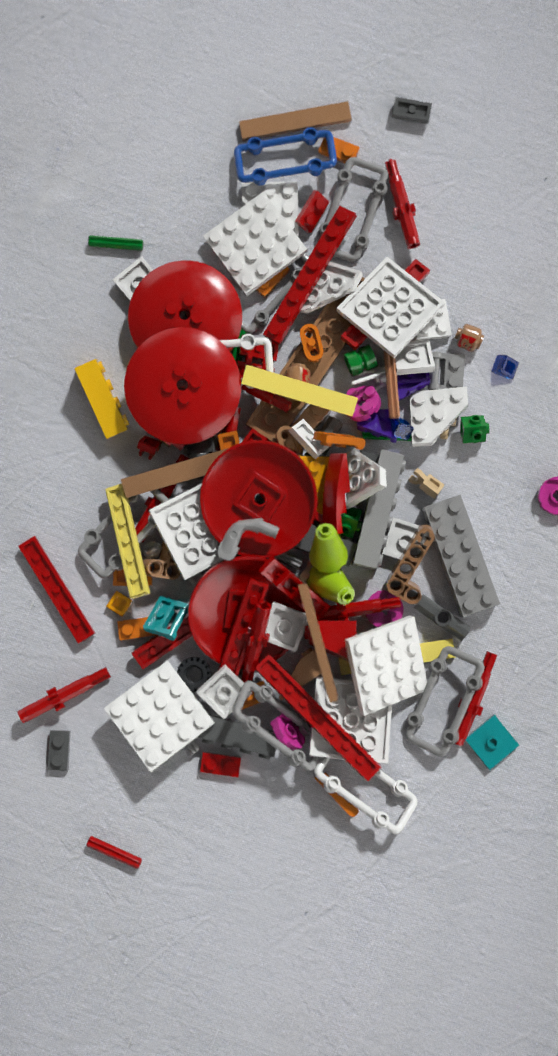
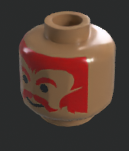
M465 324L463 328H458L454 338L458 339V347L472 352L475 349H479L484 335H482L480 328Z
M295 363L287 368L286 377L310 383L311 373L306 368V365Z

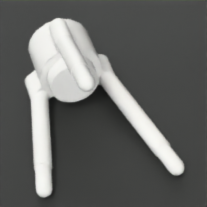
M379 366L369 371L363 370L359 375L370 373L372 375L352 381L351 385L374 379L376 384L379 383L375 387L376 391L386 386L385 367L380 368Z

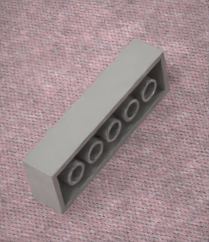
M382 449L379 453L377 464L386 469L387 487L367 499L353 556V566L374 571L382 564L383 555L380 553L381 549L386 547L388 539L385 532L391 527L393 517H390V512H393L397 502V498H394V495L399 491L402 481L399 479V474L402 475L406 465V461L403 460L404 455Z
M461 494L423 507L421 510L426 524L433 529V543L459 616L465 617L500 605Z

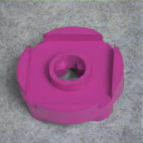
M373 386L350 388L346 393L358 398L353 417L348 416L353 421L361 422L371 418L370 415L374 412L377 413L381 407V398Z
M558 476L543 482L538 490V502L541 509L552 515H558V501L553 497V494L558 491Z
M381 590L373 593L368 600L378 598L383 600L396 598V596L388 590ZM401 601L402 607L387 611V615L380 612L367 614L366 618L376 627L402 619L404 612L403 603Z
M281 714L271 721V727L277 740L292 751L303 747L305 736L300 733L299 726H295L292 720Z

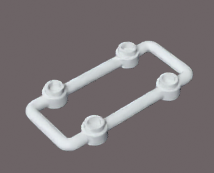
M245 334L241 339L220 340L227 348L242 347L245 350H252L255 345H264L266 371L274 373L272 345L269 339L265 337L255 338L251 334ZM187 381L177 383L179 390H185L188 387Z
M321 757L314 769V774L318 780L324 783L326 792L331 794L336 792L372 818V824L377 829L385 828L393 834H398L403 830L418 803L416 796L408 790L405 781H395L381 770L375 774L376 777L391 787V792L394 796H404L410 801L395 826L389 822V817L385 812L374 811L341 787V782L337 777H328L322 773L330 758Z

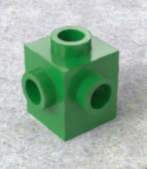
M483 415L460 418V435L463 443L486 442V434H489L490 429L489 423L485 422Z
M351 507L346 509V513L341 514L342 536L353 539L355 531L359 533L362 521H359L362 510Z

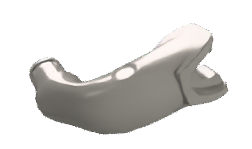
M262 518L237 521L231 525L220 542L218 556L228 561L232 560L240 549L238 545L242 534L246 530L257 534L260 532L276 538L279 527L264 522Z

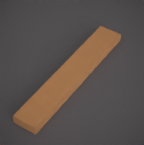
M346 101L239 121L242 141H248L253 137L264 138L302 131L310 127L318 128L351 122L352 118L349 103Z
M227 449L120 479L125 496L128 498L205 476L213 461Z
M307 583L300 584L298 587L329 702H335L338 699V694Z

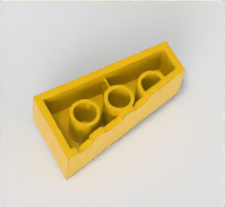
M94 359L75 367L77 376L106 439L128 430L127 425H129V421L126 415H122L120 412L121 403L118 397H114L111 391L114 388L110 379H106L104 375L106 370L102 361L99 362L98 359Z

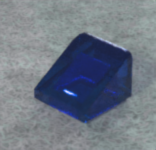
M497 355L491 372L513 380L519 362L508 355Z
M390 419L393 436L408 440L414 430L413 426L406 419Z

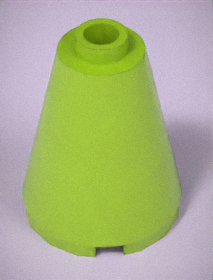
M325 523L319 525L315 531L309 552L310 564L317 571L326 574L335 573L347 563L348 551L334 526Z
M314 566L311 568L307 584L317 595L342 605H347L353 600L355 596L354 589L341 568L339 571L330 574L321 573Z

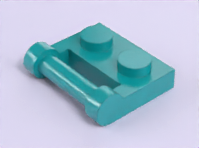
M160 596L143 626L144 631L174 641L186 614H188L189 604ZM175 610H180L170 629H167L166 627Z

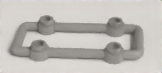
M351 157L346 161L344 169H341L337 174L338 186L326 221L319 226V234L321 238L338 209L345 186L351 183L352 174L350 171L352 165L381 174L379 181L373 185L372 193L374 196L361 234L355 237L354 254L352 255L337 250L334 254V257L349 262H356L361 257L362 251L369 245L368 234L381 197H384L387 193L386 181L388 171L383 166Z
M306 254L300 257L304 263L309 258ZM303 266L291 272V280L264 310H259L255 313L254 322L249 327L242 322V331H245L246 334H252L259 326L263 327L268 324L269 315L285 298ZM237 284L234 288L240 299L242 289Z
M159 489L150 491L161 503L169 500ZM140 494L128 497L129 503H136L140 499ZM111 513L95 530L89 529L84 535L85 541L78 548V555L100 578H108L115 570L120 571L123 569L120 554H114L110 557L109 566L104 571L86 553L90 545L100 543L102 532L112 523ZM151 515L148 517L149 523L137 535L139 544L154 528H157Z
M451 646L444 647L439 657L431 662L432 673L415 712H411L407 717L409 724L406 730L407 740L440 757L445 756L449 752L451 745L458 742V729L473 694L483 685L481 676L484 671V663L480 659ZM448 654L477 668L474 675H470L466 679L467 691L450 729L443 732L442 738L444 743L440 749L415 737L413 734L416 727L421 726L424 722L422 713L439 674L444 673L447 669L445 660Z
M252 681L245 682L233 708V715L242 723L243 730L248 734L255 732L287 756L288 763L292 767L300 766L306 771H313L319 757L311 756L308 763L305 760L306 757L303 751H292L260 727L258 717H247L241 713V709L249 690H252L258 702H268L297 724L302 735H311V725L275 699L269 686H258Z

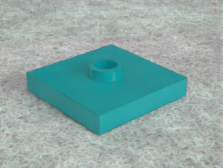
M494 714L470 733L465 740L489 770L520 746Z

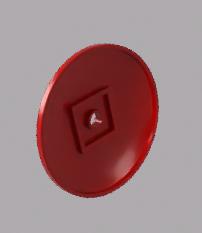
M174 261L154 269L138 284L129 304L128 324L132 339L137 348L145 340L158 332L180 327L204 331L219 341L238 339L240 336L242 307L234 286L217 269L197 261ZM183 310L190 312V317L186 320L179 317L180 312ZM230 347L228 350L231 352L234 347Z
M171 328L151 336L134 352L125 372L124 393L126 403L133 418L147 433L171 444H195L215 436L230 422L240 401L241 377L233 355L217 338L198 329ZM186 380L188 382L187 389L179 390L177 388L178 381Z
M253 440L230 447L213 461L202 482L200 505L206 526L219 543L223 540L231 525L240 520L262 518L264 522L279 527L276 538L260 532L257 534L246 530L242 534L238 545L240 549L237 554L241 556L269 558L271 555L277 556L292 549L305 537L315 519L318 494L310 469L295 452L275 442ZM261 493L265 496L263 504L256 503V494Z
M238 556L230 561L224 560L209 569L200 578L192 592L188 606V621L192 636L199 648L209 658L219 664L221 663L249 578L269 584L264 601L270 603L271 606L274 601L305 613L290 597L259 572L261 566L268 560L266 558ZM267 642L266 647H262L259 663L268 654L276 661L288 649Z

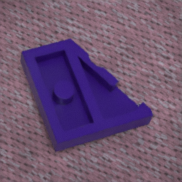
M429 372L397 375L399 401L430 384Z
M379 409L377 413L371 414V418L368 420L356 421L357 430L369 432L376 437L381 435L389 438L390 442L396 443L395 419L389 418L388 409Z

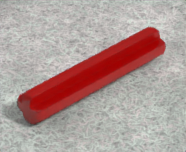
M91 836L87 841V847L135 869H138L141 865L142 859L98 838Z

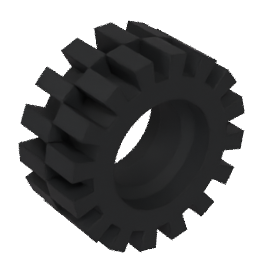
M190 657L183 660L177 669L178 675L191 692H197L211 678L212 674L210 665L199 657ZM191 667L199 668L202 673L201 679L197 682H191L187 678V671Z

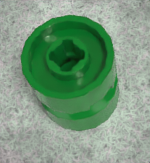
M369 344L360 347L358 353L350 351L344 354L345 363L352 377L361 374L363 368L369 371L378 366L374 352Z

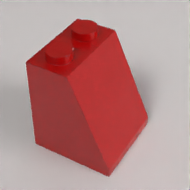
M318 621L326 652L349 662L345 639L356 636V621ZM308 624V626H305L304 639H308V644L314 646Z

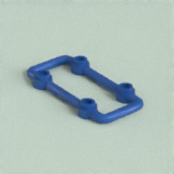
M312 127L306 128L302 134L261 140L258 137H253L248 140V143L240 144L234 149L238 180L242 183L254 182L258 186L264 185L267 179L307 172L312 176H319L324 169L333 168L337 163L332 133L328 130L317 131ZM319 138H326L330 161L322 162L320 159L314 158L308 162V165L267 172L263 168H257L252 174L244 175L241 152L249 151L253 155H258L263 148L302 141L307 145H314Z

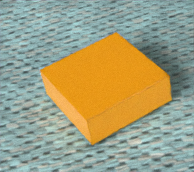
M116 590L106 607L123 617L133 600Z

